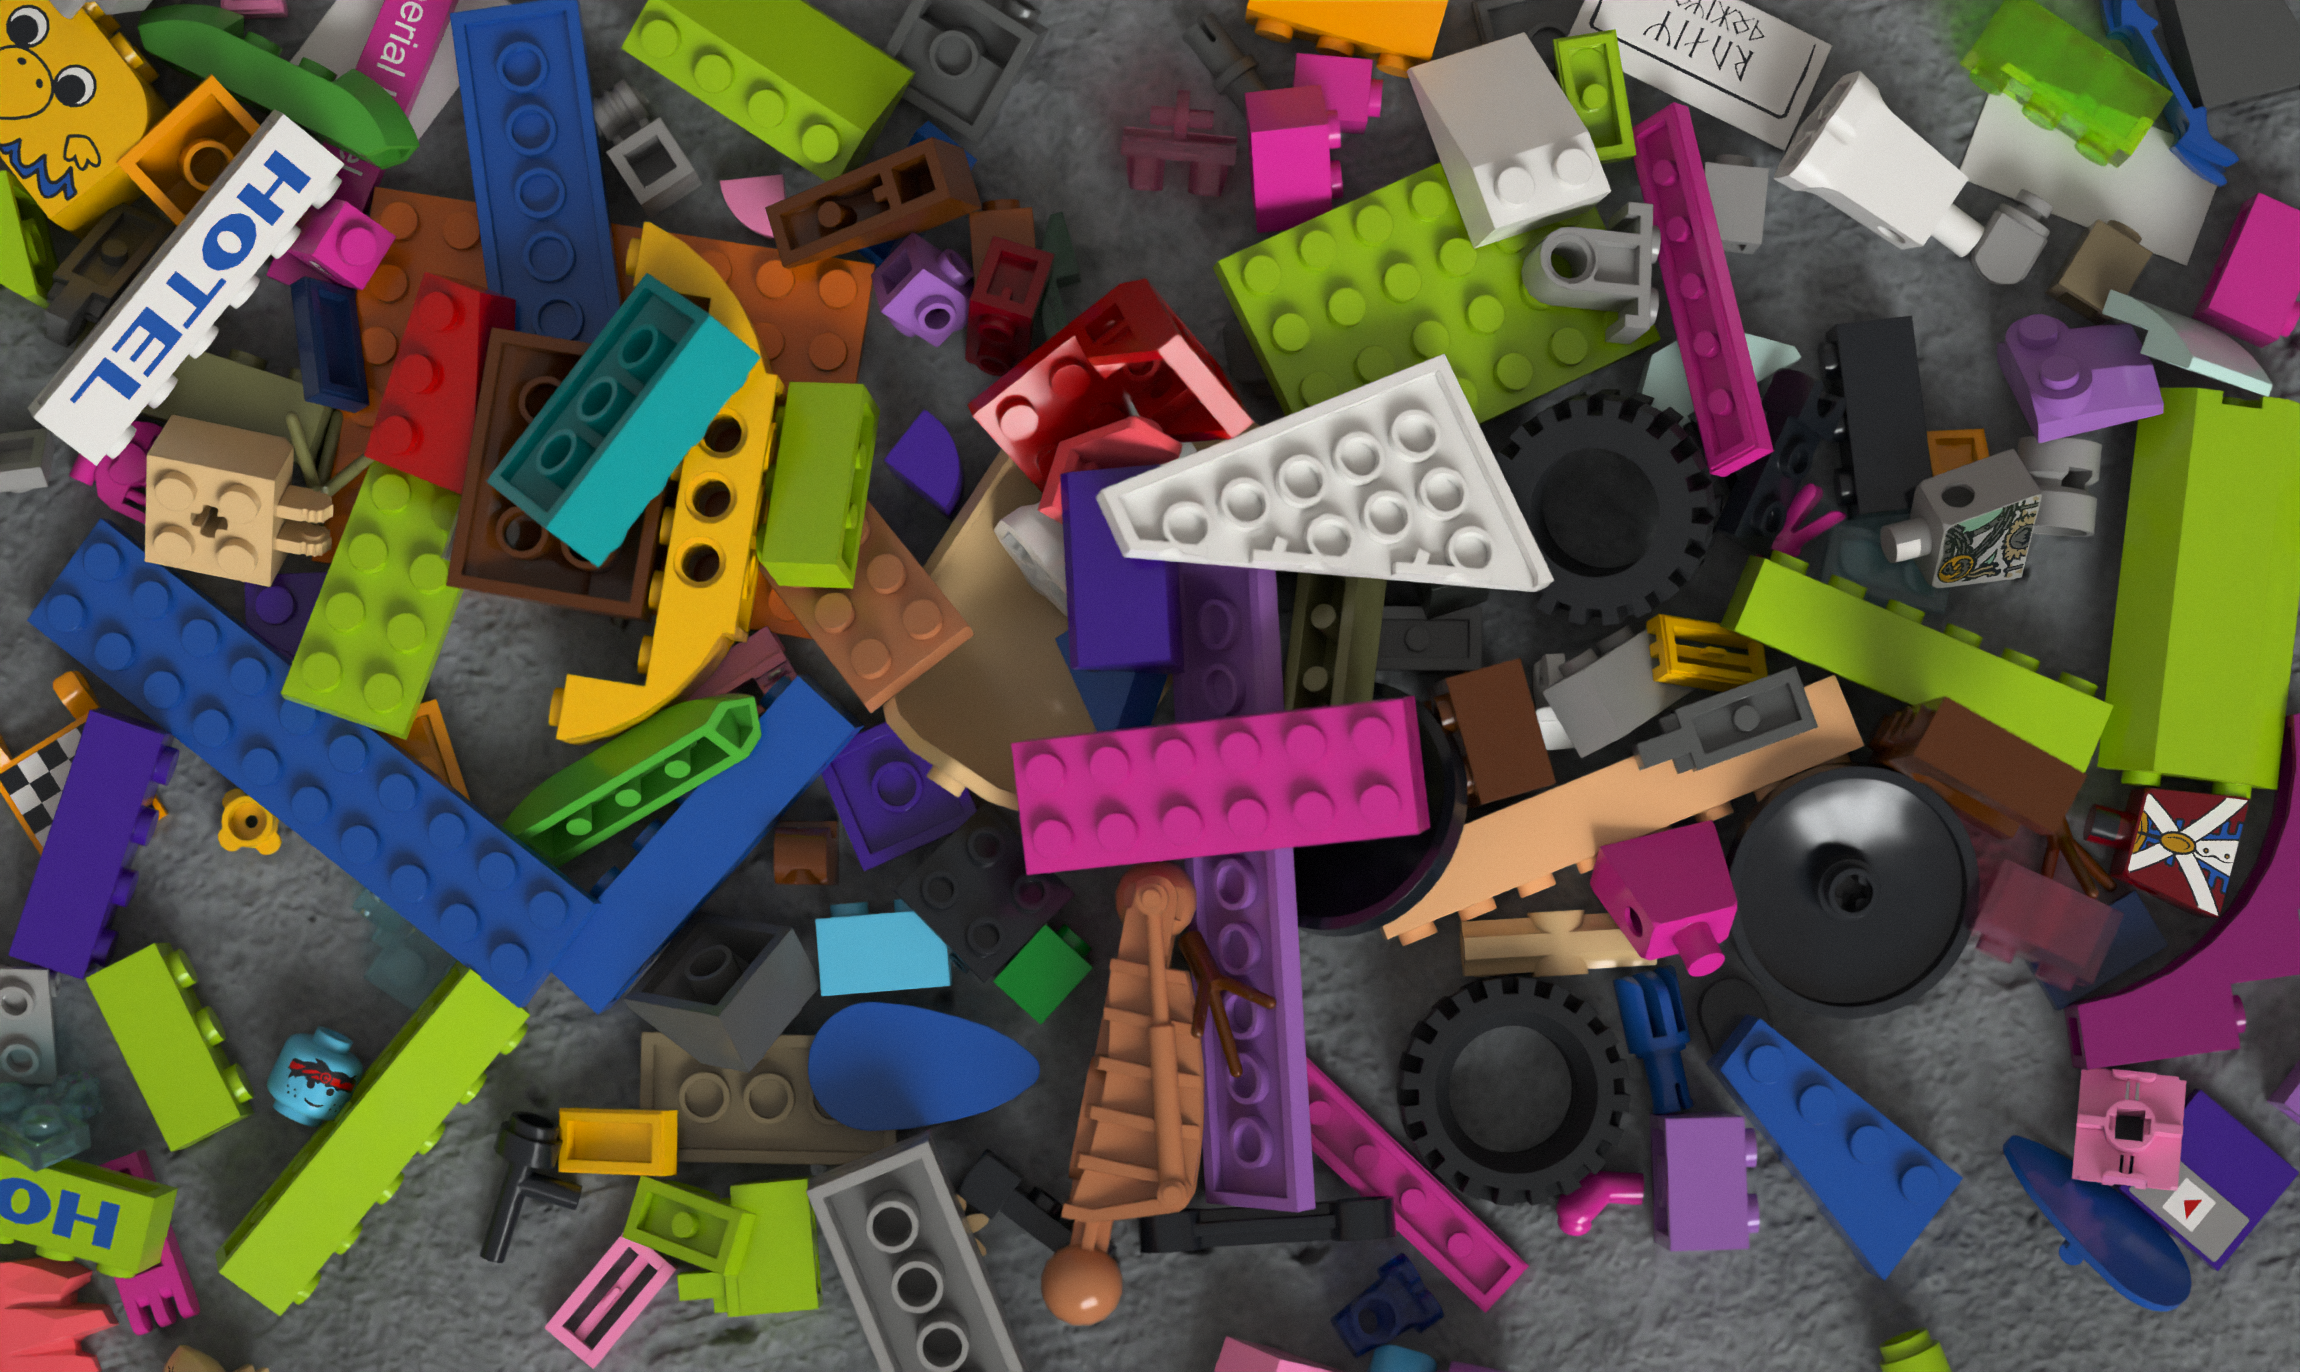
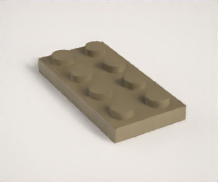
M641 1032L639 1109L678 1110L677 1162L844 1165L898 1143V1130L863 1131L854 1129L838 1122L822 1108L812 1091L808 1075L809 1052L816 1035L780 1034L767 1050L765 1056L754 1066L750 1073L702 1064L661 1032Z

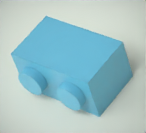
M902 899L894 900L893 913L869 914L868 902L830 905V918L815 919L821 996L953 985L952 964L949 957L951 954L950 948Z

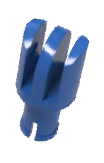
M1670 964L1659 967L1654 971L1647 970L1632 975V977L1624 976L1613 980L1628 1054H1635L1636 1059H1643L1653 1103V1114L1680 1111L1681 1106L1682 1109L1694 1106L1693 1099L1690 1097L1680 1052L1686 1049V1043L1691 1041L1675 967Z

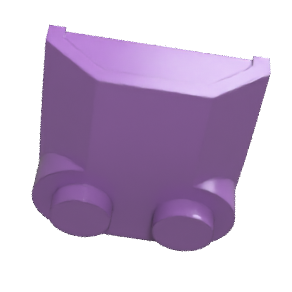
M2034 314L2014 322L2006 332V341L1997 343V362L2038 443L2163 414L2164 404L2153 364L2149 356L2140 353L2143 345L2131 324L2113 323L2068 328L2059 319L2043 314Z

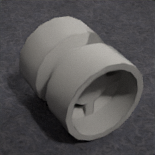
M2035 436L2019 438L2017 454L2043 493L2033 534L2064 537L2094 535L2097 498L2088 492V487L2099 481L2102 444L2069 437L2038 443Z

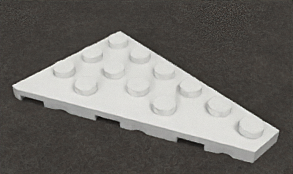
M1445 354L1238 435L1234 439H1228L1102 489L1096 496L1097 502L1123 557L1536 592L1546 588L1554 581Z

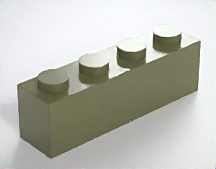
M88 320L84 332L78 337L74 351L96 326V323ZM231 348L227 359L207 352H203L196 359L188 354L172 374L178 381L168 397L155 409L146 405L140 412V415L167 423L171 415H177L285 437L293 445L285 416L289 411H294L298 414L316 471H318L331 414L337 409L305 401L301 370L291 368L288 378L265 371L267 360ZM294 449L293 464L300 466Z
M1298 572L1283 687L1284 710L1371 701L1373 699L1387 579Z

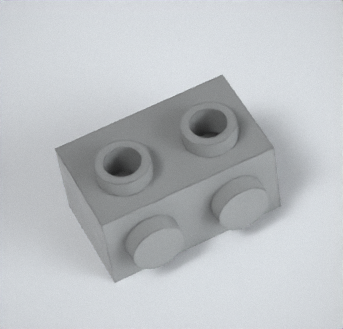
M1627 624L1596 642L1601 652L1600 655L1596 656L1591 647L1561 664L1558 668L1564 678L1542 691L1581 758L1624 737L1696 689L1694 687L1654 682L1652 669L1659 666L1660 662L1659 659L1651 658L1649 645L1656 642L1657 639L1656 635L1647 633V628L1634 634L1630 625Z

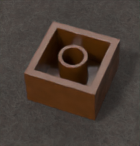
M1520 658L1448 677L1426 688L1430 700L1423 701L1422 703L1431 709L1440 720L1442 726L1452 733L1460 749L1467 776V809L1556 784Z

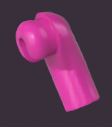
M1599 1171L1595 1175L1590 1172L1579 1181L1582 1187L1568 1195L1562 1193L1559 1196L1556 1205L1557 1223L1564 1233L1570 1236H1581L1591 1229V1221L1608 1203L1642 1205L1644 1196L1643 1173Z

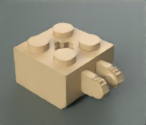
M171 415L147 453L145 562L271 587L289 553L315 557L317 555L322 556V554L331 550L332 538L330 537V529H326V526H319L317 523H324V521L333 517L334 504H332V496H328L327 493H321V491L315 492L313 489L292 485L294 446L285 437Z

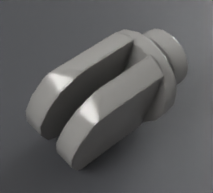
M2021 189L2015 198V202L2019 204L2017 209L2001 203L1999 208L1992 212L1984 225L1983 235L1970 251V263L1975 273L1984 281L1994 285L2015 284L2023 280L2048 242L2046 238L2050 234V230L2038 221L2041 217L2048 219L2054 207L2042 198L2024 189Z

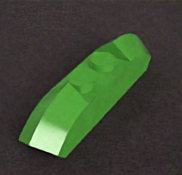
M176 4L150 9L141 13L137 27L143 47L165 66L200 83L212 74L236 100L267 115H270L275 109L286 115L307 134L381 170L406 162L420 146L410 121L398 103L374 80L354 68L336 79L337 74L305 57L296 66L280 58L283 49L270 40L248 31L244 38V16L223 8L201 4Z
M739 693L720 694L682 702L660 711L541 783L514 809L502 826L554 867H560L747 758L762 736L755 697Z

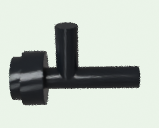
M515 1111L511 1113L509 1121H503L500 1125L493 1148L496 1153L510 1161L481 1248L480 1256L485 1260L495 1263H503L505 1261L525 1196L572 1210L577 1208L582 1185L533 1172L534 1168L551 1169L556 1165L563 1141L558 1136L561 1127L551 1119L530 1112Z

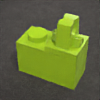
M813 1175L743 1181L732 1184L730 1186L731 1197L721 1198V1201L757 1214L738 1277L724 1276L708 1269L680 1272L677 1274L679 1301L713 1298L714 1313L727 1312L728 1317L819 1309L823 1304L817 1222L816 1214L806 1193L809 1180Z

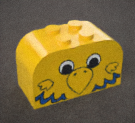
M0 0V157L48 218L80 240H83L109 209L121 203L131 205L145 194L116 162L171 111L165 99L152 84L160 75L137 46L133 47L121 32L113 35L114 32L121 28V25L113 14L106 15L96 2L85 3L72 19H67L59 13L49 0Z

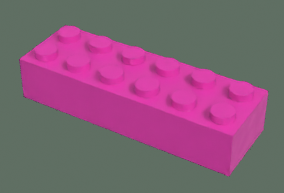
M1415 696L1032 738L1011 743L1027 875L1413 835L1430 828Z

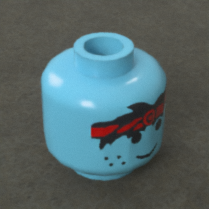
M322 1026L317 1027L314 1035L307 1033L290 1035L267 1081V1089L276 1099L273 1104L274 1109L289 1119L311 1127H320L323 1120H334L345 1103L351 1100L363 1073L362 1063L349 1051L353 1041L339 1032Z

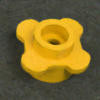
M235 788L228 791L222 799V805L225 809L222 814V829L218 833L220 845L228 851H237L241 847L256 848L263 855H271L278 851L282 844V838L277 833L279 819L241 789ZM252 815L258 820L254 828L248 827L246 823L247 818Z

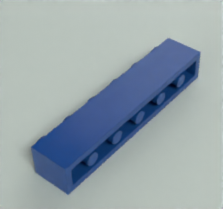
M809 674L798 675L793 681L785 675L780 678L759 702L766 710L759 718L762 736L750 755L676 798L675 801L681 806L669 820L663 824L656 818L633 842L631 847L638 854L627 867L621 871L616 866H613L590 890L589 894L602 904L557 963L552 973L597 1015L612 1008L865 726Z

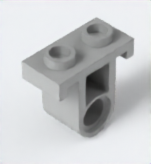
M1626 203L1609 218V231L1565 227L1550 233L1524 259L1521 272L1523 284L1529 294L1539 302L1552 306L1618 312V320L1606 329L1605 342L1631 344L1647 332L1650 326L1655 323L1659 308L1658 290L1651 287L1652 264L1658 258L1661 243L1660 229L1658 226L1653 225V204ZM1551 255L1562 256L1568 261L1572 270V278L1562 277L1555 272L1551 264Z

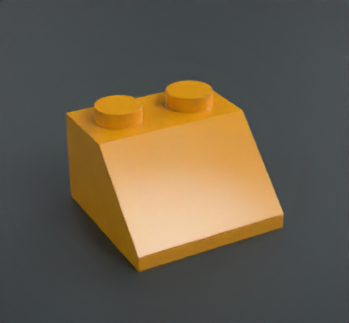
M210 74L156 123L116 163L177 227L260 125L219 81Z

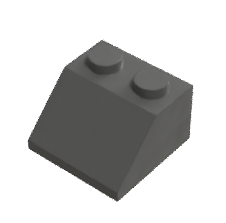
M697 912L626 995L624 1000L632 1011L700 1063L750 1073L820 987V979L792 927Z

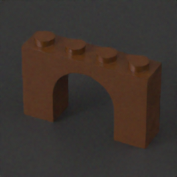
M1947 696L1895 710L1891 716L1884 713L1875 725L1866 743V747L1873 750L1867 763L1887 767L1906 775L1918 783H1922L1939 795L1958 817L1999 840L2012 839L2020 825L2039 835L2056 834L2087 777V774Z

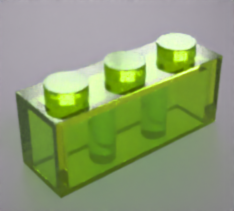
M2003 0L1960 62L1962 66L1970 70L1968 76L1979 88L1995 96H2000L2002 92L2023 106L2021 112L2029 121L2048 131H2053L2056 127L2077 141L2074 147L2083 157L2100 166H2107L2110 163L2116 168L2120 167L2133 154L2173 95L2171 91L2034 0Z

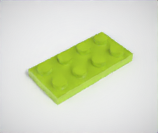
M374 461L369 465L281 690V695L284 699L407 740L464 591L463 589L446 586L450 561L441 558L461 501V494L378 461Z

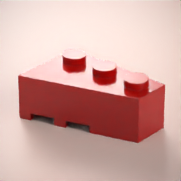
M424 272L364 453L365 457L462 495L491 327L515 331L516 299L463 279Z

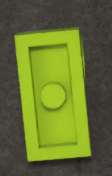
M641 1175L622 1237L718 1274L738 1277L757 1214L719 1201L721 1196L708 1190L678 1181Z

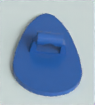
M863 1002L838 1011L822 1025L810 1048L808 1075L817 1101L831 1117L854 1129L881 1131L922 1127L989 1111L1014 1099L1032 1086L1039 1078L1040 1064L1037 1058L1017 1041L989 1026L912 1005Z
M2013 1135L2003 1144L2004 1155L2015 1176L2038 1208L2065 1238L2059 1248V1256L2066 1264L2079 1265L2084 1259L2117 1292L2133 1303L2150 1310L2160 1312L2171 1311L2179 1307L2188 1298L2192 1281L2187 1262L2173 1239L2152 1218L2109 1185L2072 1179L2073 1161L2038 1142Z

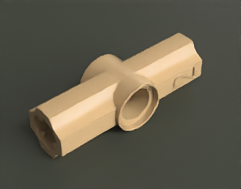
M1585 910L1527 913V918L1460 922L1459 944L1463 976H1504L1512 973L1531 972V977L1589 974L1588 969L1657 965V959L1649 961L1638 955L1609 913L1585 914Z

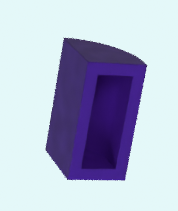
M924 409L885 457L884 461L893 476L951 521L960 507L964 494L965 477L963 465L954 441L947 429L938 419Z

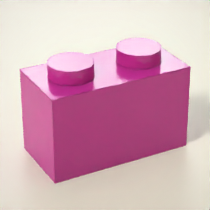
M1321 85L1244 93L1250 186L1257 233L1288 230L1331 211L1332 199L1343 198L1340 160L1330 161V149L1341 148V134L1337 109H1325Z
M2260 192L2242 203L2192 318L2259 348H2263L2278 340L2280 335L2287 338L2300 317V301L2296 300L2300 292V210Z

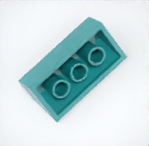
M646 273L486 482L541 526L599 568L608 555L621 545L628 529L651 499L661 493L668 477L691 447L700 442L704 437L708 425L731 395L744 385L749 372L761 356L710 314L649 273Z

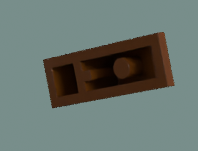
M934 137L765 207L782 266L787 269L906 237L912 232L915 234L924 232L982 208L964 148Z

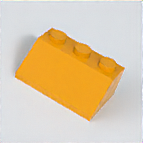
M1249 0L1245 23L1255 25L1254 32L1263 38L1280 43H1290L1293 36L1317 43L1315 50L1323 55L1352 58L1353 54L1376 60V68L1382 72L1397 77L1409 78L1407 74L1409 68L1431 61L1448 0Z

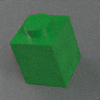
M1065 923L1057 932L1045 924L993 982L1041 1025L1092 970L1093 966L1084 959L1092 948Z

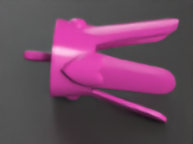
M1809 483L1795 495L1787 512L1785 525L1776 536L1771 549L1797 557L1800 555L1801 548L1805 543L1845 519L1847 515L1838 510L1830 511L1797 530L1823 497L1822 488Z

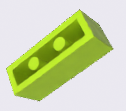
M789 382L786 405L778 407L775 422L778 423L777 440L779 442V450L776 464L770 465L766 475V494L770 506L767 524H761L757 532L756 553L758 560L764 565L779 586L849 589L854 587L880 409L864 384Z
M153 943L85 978L171 1152L186 1149L254 1114L248 1101L254 1097L251 1082L238 1063L230 1065L220 1045V1042L226 1040L224 1028L210 1006L202 1008L191 986L198 982L196 972L182 949L179 948L174 951L170 943Z

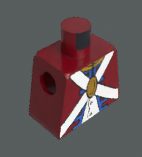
M2155 788L2133 789L2128 797L2125 811L2094 803L2086 818L2083 839L2115 848L2110 866V876L2193 916L2219 918L2250 799Z

